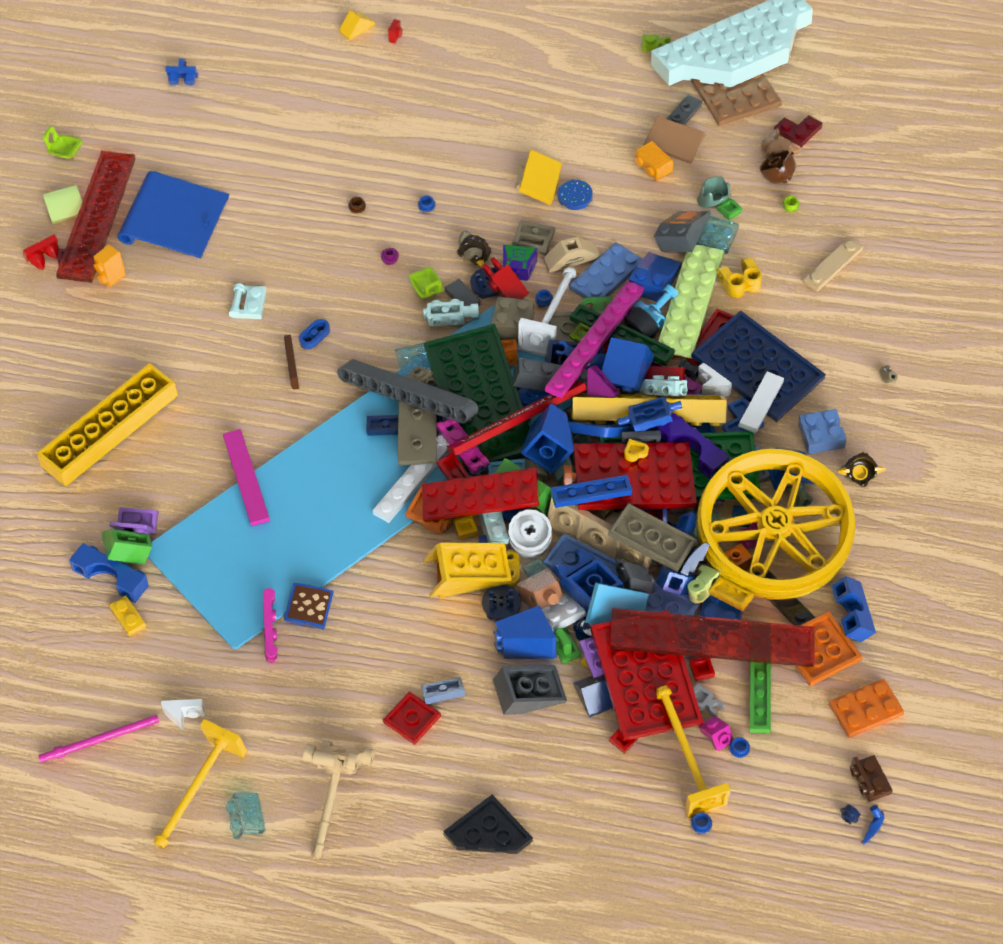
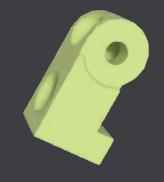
M705 565L698 569L699 576L688 584V594L691 602L702 603L710 596L709 589L720 576L718 570Z

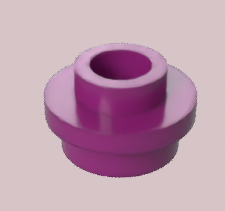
M387 248L381 253V259L387 265L395 264L399 258L398 251L393 248Z

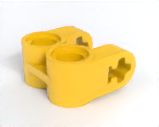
M752 257L741 260L744 274L731 273L726 265L716 269L717 277L730 297L740 298L744 295L745 291L753 293L761 288L762 272Z

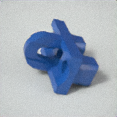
M179 58L178 66H166L165 68L170 85H177L179 78H184L186 85H194L195 78H198L199 75L196 71V66H186L185 58Z

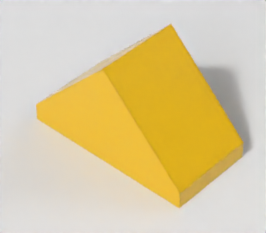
M350 10L339 32L350 41L374 26L375 22L364 13Z

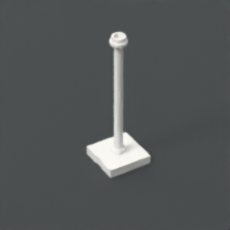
M573 267L564 269V278L541 322L524 318L520 319L518 330L519 351L545 357L548 341L555 340L557 326L550 325L549 322L570 280H574L576 277V270Z

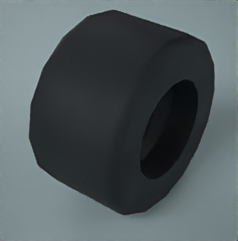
M635 307L624 318L627 327L650 338L659 331L655 320L640 307Z

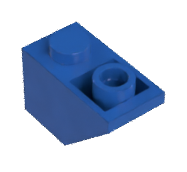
M662 565L655 582L662 590L677 595H689L688 584L695 580L698 575L689 573L688 576L680 574V571L675 572Z

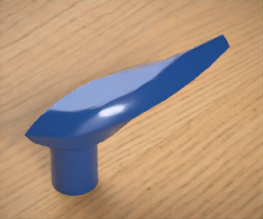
M877 805L870 807L874 818L862 842L863 845L879 831L883 824L884 812L880 811Z

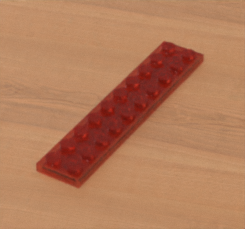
M101 151L56 272L57 279L93 282L96 273L94 255L99 253L101 249H104L136 160L135 154Z
M612 608L610 649L813 667L815 664L814 627L617 608Z

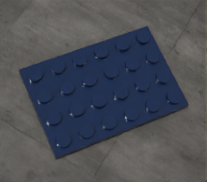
M741 310L694 350L691 356L698 363L707 364L732 383L731 388L749 402H751L766 372L783 377L784 382L766 414L775 422H778L822 382L826 376L824 372Z

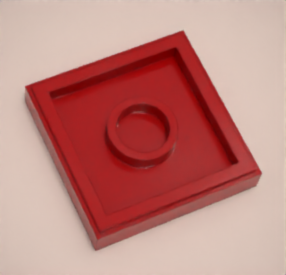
M409 691L383 719V723L415 745L441 717V713L429 704H425L423 700Z

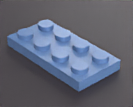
M616 242L570 284V290L584 299L610 296L631 276L635 266L642 258Z

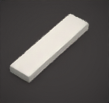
M766 372L738 427L755 434L757 433L784 382L783 377Z

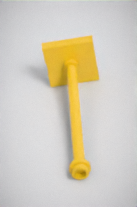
M668 686L658 688L656 696L663 701L699 792L687 796L684 810L687 818L700 812L705 813L726 806L730 794L728 783L707 789L670 699L671 689Z
M206 719L202 721L200 727L208 742L215 746L161 834L155 835L154 844L163 849L165 846H168V837L222 749L244 758L247 750L239 735Z

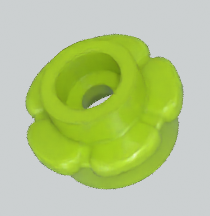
M787 196L782 202V207L787 212L797 211L799 209V201L795 196Z

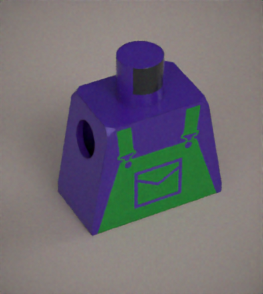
M503 245V267L508 264L519 280L528 281L538 261L537 248Z

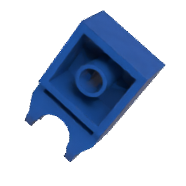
M577 548L574 550V557L578 564L568 567L555 562L552 564V568L559 579L561 587L588 613L595 583L623 588V582L598 558L596 559L593 555Z

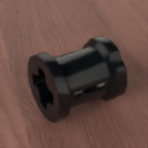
M683 358L678 367H684L685 375L691 377V379L696 380L698 378L700 365H694L688 362L686 358Z

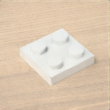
M568 593L562 594L563 597L559 599L557 604H549L542 608L554 633L555 630L561 627L563 629L587 616L585 609Z

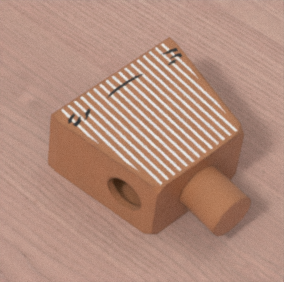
M550 568L516 584L521 600L533 607L540 605L542 609L549 604L555 605L563 597L559 583Z

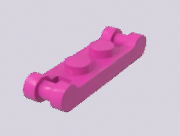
M447 418L443 422L436 423L438 431L449 445L468 436L457 421ZM452 426L453 429L448 432L446 428ZM477 446L458 454V457L473 475L479 472L480 468L490 465L486 456L481 453Z
M267 588L263 592L265 658L268 662L272 663L277 660L278 652L277 647L273 645V641L277 640V628L273 629L272 623L276 622V610H272V605L275 603V591L272 588Z

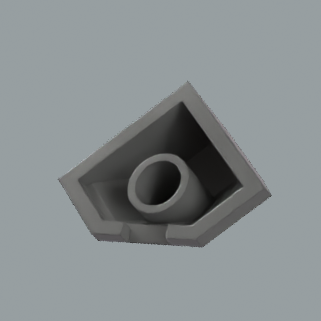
M622 558L615 559V570L623 582L624 588L648 594L653 593L655 581L651 573L648 574L644 566Z

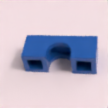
M844 576L832 584L831 588L835 602L841 604L848 613V615L841 619L845 636L862 642L875 634L876 630L861 582Z

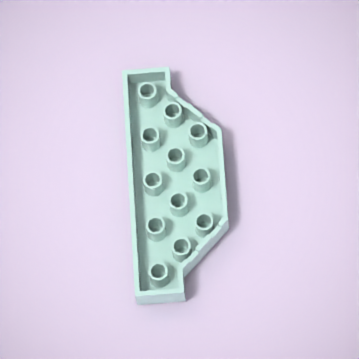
M768 0L652 50L651 66L669 86L681 80L690 81L691 78L698 79L701 83L714 85V82L723 83L726 87L735 86L787 63L795 34L798 29L811 24L813 9L805 0Z

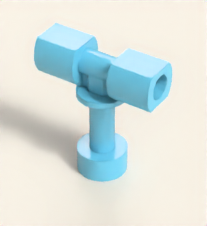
M669 284L663 289L665 293L655 304L650 303L648 306L639 301L634 306V308L640 307L655 320L659 328H662L666 321V318L661 314V307L670 298L674 299L679 294Z

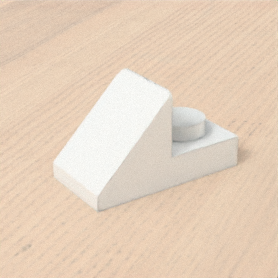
M702 363L698 371V378L704 384L702 386V395H731L732 383L707 364Z
M202 699L161 701L164 714L183 731L184 717L197 718L198 716H205V707Z

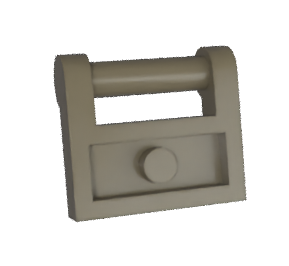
M521 220L512 245L537 248V252L547 255L555 233V227ZM521 239L543 243V245L523 242Z

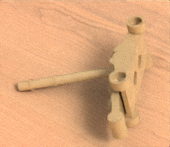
M323 740L320 749H317L314 745H306L303 756L304 761L317 764L318 768L331 773L312 857L321 858L340 773L353 775L356 774L361 764L371 766L374 759L373 749L365 748L364 751L333 746L331 741Z

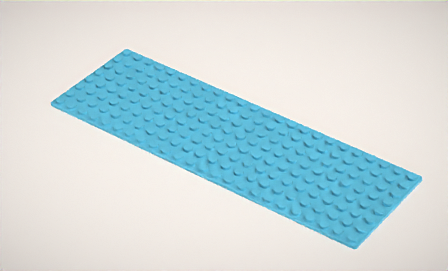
M495 305L481 313L479 318H474L451 335L491 325ZM516 342L518 359L528 358L545 362L544 356L519 351L518 342ZM426 352L395 374L405 377L416 366L431 369ZM509 366L513 376L515 366ZM369 391L256 469L254 472L269 515V522L251 526L238 483H236L151 542L152 549L148 559L232 649H238L264 630L263 592L265 589L272 588L275 591V603L272 605V610H276L277 621L285 615L293 583L324 587L414 521L407 518L405 513L420 487L390 523L373 515V509L411 465H398V435L367 436V416L399 415L400 401ZM572 398L556 405V407L564 412L572 407ZM542 413L532 417L531 420L528 421L529 427ZM437 466L424 483L445 481L447 479ZM488 466L485 467V468H484V467L480 468V469L478 470L479 472H477V473L474 474V475H473L470 471H466V472L469 474L470 477L477 476V475L480 474L482 471H484L485 469H487Z

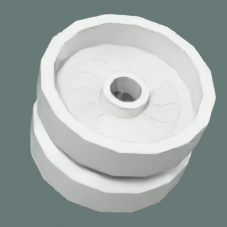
M524 510L516 514L509 524L508 533L511 548L523 558L533 559L543 555L551 545L552 527L549 519L537 510Z

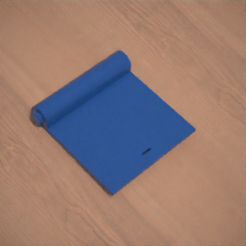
M150 171L147 173L117 238L120 242L127 245L133 244L134 240L138 239L202 258L229 198V194L156 171Z

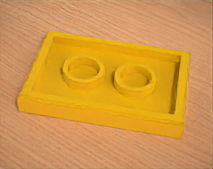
M531 149L527 156L518 191L550 205L553 201L562 163Z

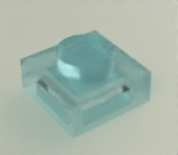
M541 558L523 567L528 578L547 569Z

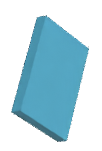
M595 583L585 622L600 624L644 615L649 594Z

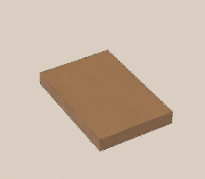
M657 116L643 146L653 141L666 155L692 163L705 137V132Z

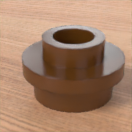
M354 197L350 200L348 207L352 213H361L366 209V203L361 197Z

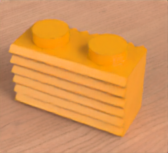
M653 141L635 150V163L639 167L642 166L649 177H653L658 181L673 172V160Z
M107 245V247H104V249H101L99 253L94 255V268L98 271L97 279L101 284H106L109 287L126 275L121 253L111 245Z

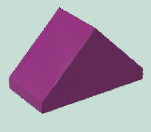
M596 365L588 369L587 396L613 398L621 394Z

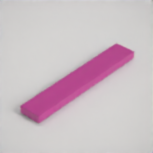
M241 429L224 433L223 438L251 526L269 522V515Z

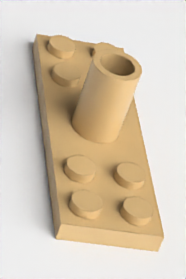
M551 497L548 519L553 531L560 535L566 534L614 559L622 558L644 566L647 572H649L651 558L608 536L609 530L621 513L612 512L602 520L586 510H578L577 505L555 508Z

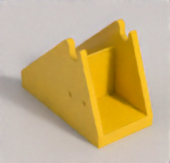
M439 543L423 559L424 563L430 561L433 564L439 563L442 578L438 585L429 593L430 598L437 595L439 598L477 591L505 585L512 581L505 543Z

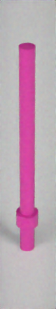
M157 715L63 747L62 745L54 747V750L38 755L40 763L54 758H63L65 754L159 723Z

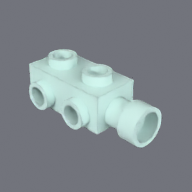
M452 299L450 302L434 300L432 303H427V308L423 309L424 319H427L428 326L464 325L465 317L479 318V305L477 303L471 304V306H464V301Z
M653 375V379H645L639 393H635L685 396L688 391L687 380H679V376H668V379H664V375Z

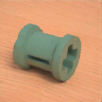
M800 483L795 499L797 507H807L813 502V498L807 494L803 483Z

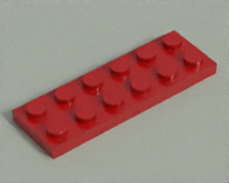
M536 468L424 483L422 484L423 519L427 522L540 506L538 471Z

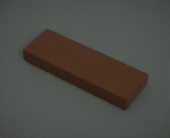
M291 334L284 335L291 387L293 390L299 389Z

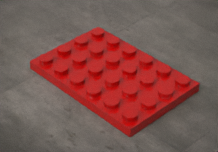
M689 442L645 443L649 447L647 457L638 458L634 462L627 461L624 457L627 443L574 444L576 483L627 475L632 487V495L578 504V510L624 509L628 503L639 509L696 508L697 502Z
M669 610L591 625L590 631L623 741L674 731L662 699H658L656 696V690L662 686H668L671 689L670 699L683 729L703 724L702 715Z

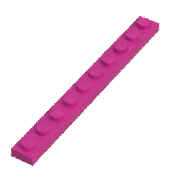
M630 281L626 282L547 383L545 392L563 398L643 294L644 287Z

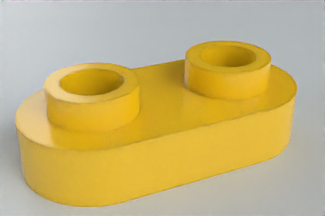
M508 550L506 551L507 558H513L508 560L510 574L513 575L511 576L512 581L505 585L515 587L520 582V557L517 552Z

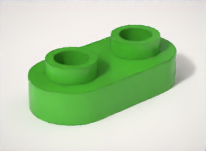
M609 296L585 298L581 305L586 307L590 303L593 305L591 310L604 311L606 309L604 304L606 302L611 303L613 298Z

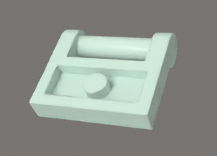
M235 284L233 289L235 294L232 307L229 310V316L232 318L262 319L267 292L266 287ZM242 294L246 295L244 310L239 309Z

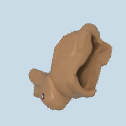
M775 129L761 143V148L767 152L766 159L768 158L769 161L774 158L773 154L782 150H788L793 158L800 151L798 147L794 146L792 141L786 138L777 139L780 133L779 129Z

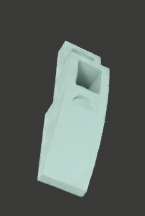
M501 511L479 514L483 534L487 536L488 543L508 544L509 536Z

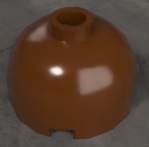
M782 150L773 154L774 158L770 161L767 158L759 168L765 179L771 183H787L791 180V176L796 169V163L792 154L788 150Z

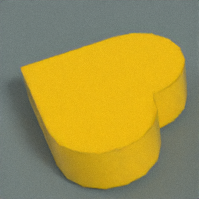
M629 439L624 457L630 462H634L638 458H645L648 455L649 447L645 443Z

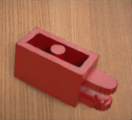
M493 257L491 263L498 271L495 274L487 264L482 265V269L489 277L488 281L490 283L488 284L492 291L497 292L500 297L524 299L529 294L508 264L502 267L498 260Z

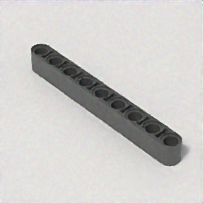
M355 359L348 361L337 370V374L343 382L460 423L468 421L479 410L477 404L471 399Z

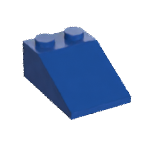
M649 252L635 266L629 281L644 287L643 294L640 297L657 302L665 293L663 289L666 285L672 286L682 267V262Z

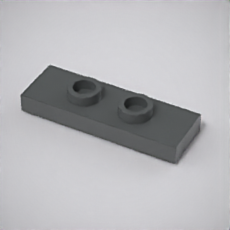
M687 95L666 119L685 125L700 109L703 101Z

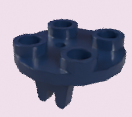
M495 267L490 268L494 274L498 272ZM482 268L471 276V289L481 299L498 295L497 292L492 291L488 284L490 283L488 281L489 277Z
M508 585L488 589L482 598V607L487 618L502 620L517 614L521 607V598L516 589Z

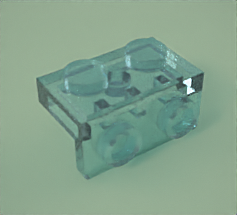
M235 792L226 806L227 812L230 815V829L233 831L234 839H239L243 833L263 834L266 829L258 793Z

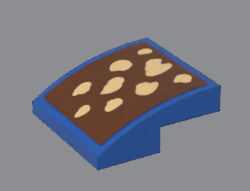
M293 583L283 621L300 626L308 625L323 630L334 591L307 584Z

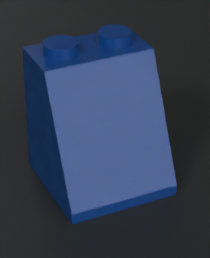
M611 337L602 372L622 392L632 394V392L639 393L653 361L654 354L645 344Z
M551 403L530 426L521 454L553 474L574 451L567 413Z
M540 605L495 622L493 634L496 641H494L497 652L502 653L504 659L557 658L556 636Z

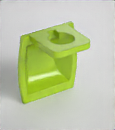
M50 126L43 135V140L48 148L47 152L62 158H73L83 142L81 139L73 136L57 135L53 126ZM50 133H52L53 142H49L48 136Z
M431 266L408 275L414 290L422 300L444 291L442 281Z

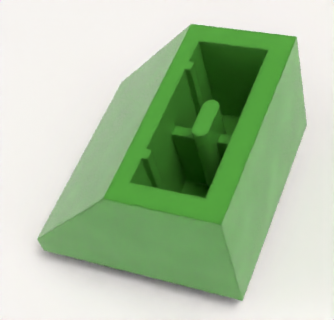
M115 529L102 531L101 535L107 560L145 565L152 549L149 534Z

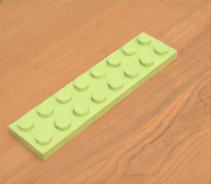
M696 245L693 252H686L675 286L679 294L674 299H671L666 321L658 341L675 349L674 355L692 358V352L696 349L717 279L716 269L721 265L724 249Z

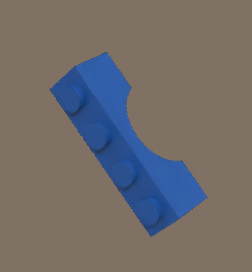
M82 543L69 559L72 570L86 578L100 573L115 576L117 578L116 587L119 595L122 597L126 595L133 603H136L149 587L145 573L130 568L125 562L107 560L106 554L101 553L92 545L88 546Z

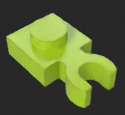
M642 35V51L651 52L671 42V37L659 38V35Z

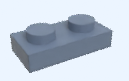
M461 677L421 686L425 704L465 696Z

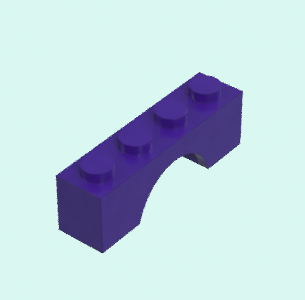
M672 412V422L663 426L658 425L656 431L661 433L660 440L662 442H689L690 448L694 449L700 457L698 470L711 479L719 469L729 462L728 454L715 446L710 439H706L696 428H692L682 417Z

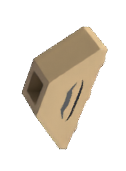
M576 236L560 241L544 257V261L549 273L597 260L600 254L594 243Z

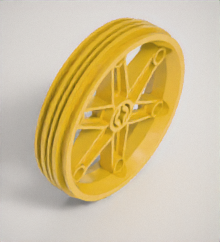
M761 449L734 458L719 469L710 479L699 502L697 535L700 545L704 542L710 544L705 555L710 566L718 570L721 577L752 592L754 596L775 600L792 599L818 590L842 569L850 554L855 537L854 509L841 481L819 461L791 450ZM768 469L786 471L772 500L746 479L744 475ZM801 477L807 478L822 489L833 505L794 507ZM787 484L792 485V490L787 508L785 509L777 505ZM727 487L748 514L712 522L713 506L720 493ZM745 490L765 507L761 513L743 493ZM822 515V519L795 524L793 518ZM757 523L758 530L729 531V528ZM840 525L837 547L829 559L825 561L803 533ZM714 530H719L722 533H715ZM792 534L809 556L805 557L786 538ZM766 538L774 541L763 564L759 562V558ZM758 540L749 572L733 563L725 555L717 542ZM779 547L808 571V574L791 579L765 578ZM816 563L820 565V567H815L812 564ZM753 572H759V573H761L762 575H759V576H758V575H755Z

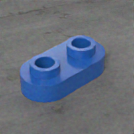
M317 319L299 335L300 346L304 349H312L330 333L328 321Z

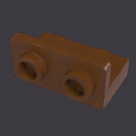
M875 755L861 760L857 756L852 758L850 772L854 778H857L859 790L863 796H866L868 802L892 794L893 790Z

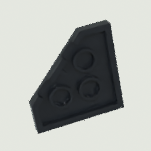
M493 794L443 831V835L456 850L517 854L533 842V837Z

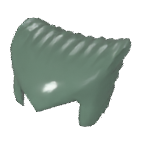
M715 176L708 178L702 184L697 198L698 205L709 208L725 202L731 196L730 184L725 182L724 177Z

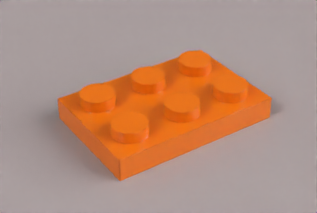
M885 679L829 701L830 708L848 738L904 715L903 708Z

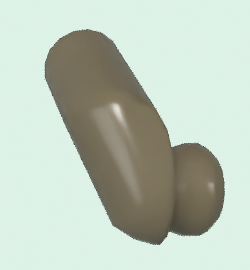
M889 365L881 367L879 371L885 383H891L898 378L893 369H889L891 367Z

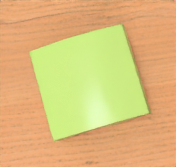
M77 185L43 194L52 224L86 215Z

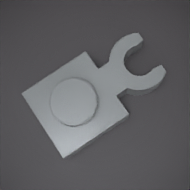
M697 683L693 690L700 711L703 712L706 708L711 716L717 717L718 711L714 707H719L723 710L724 703L721 700H713L714 693Z

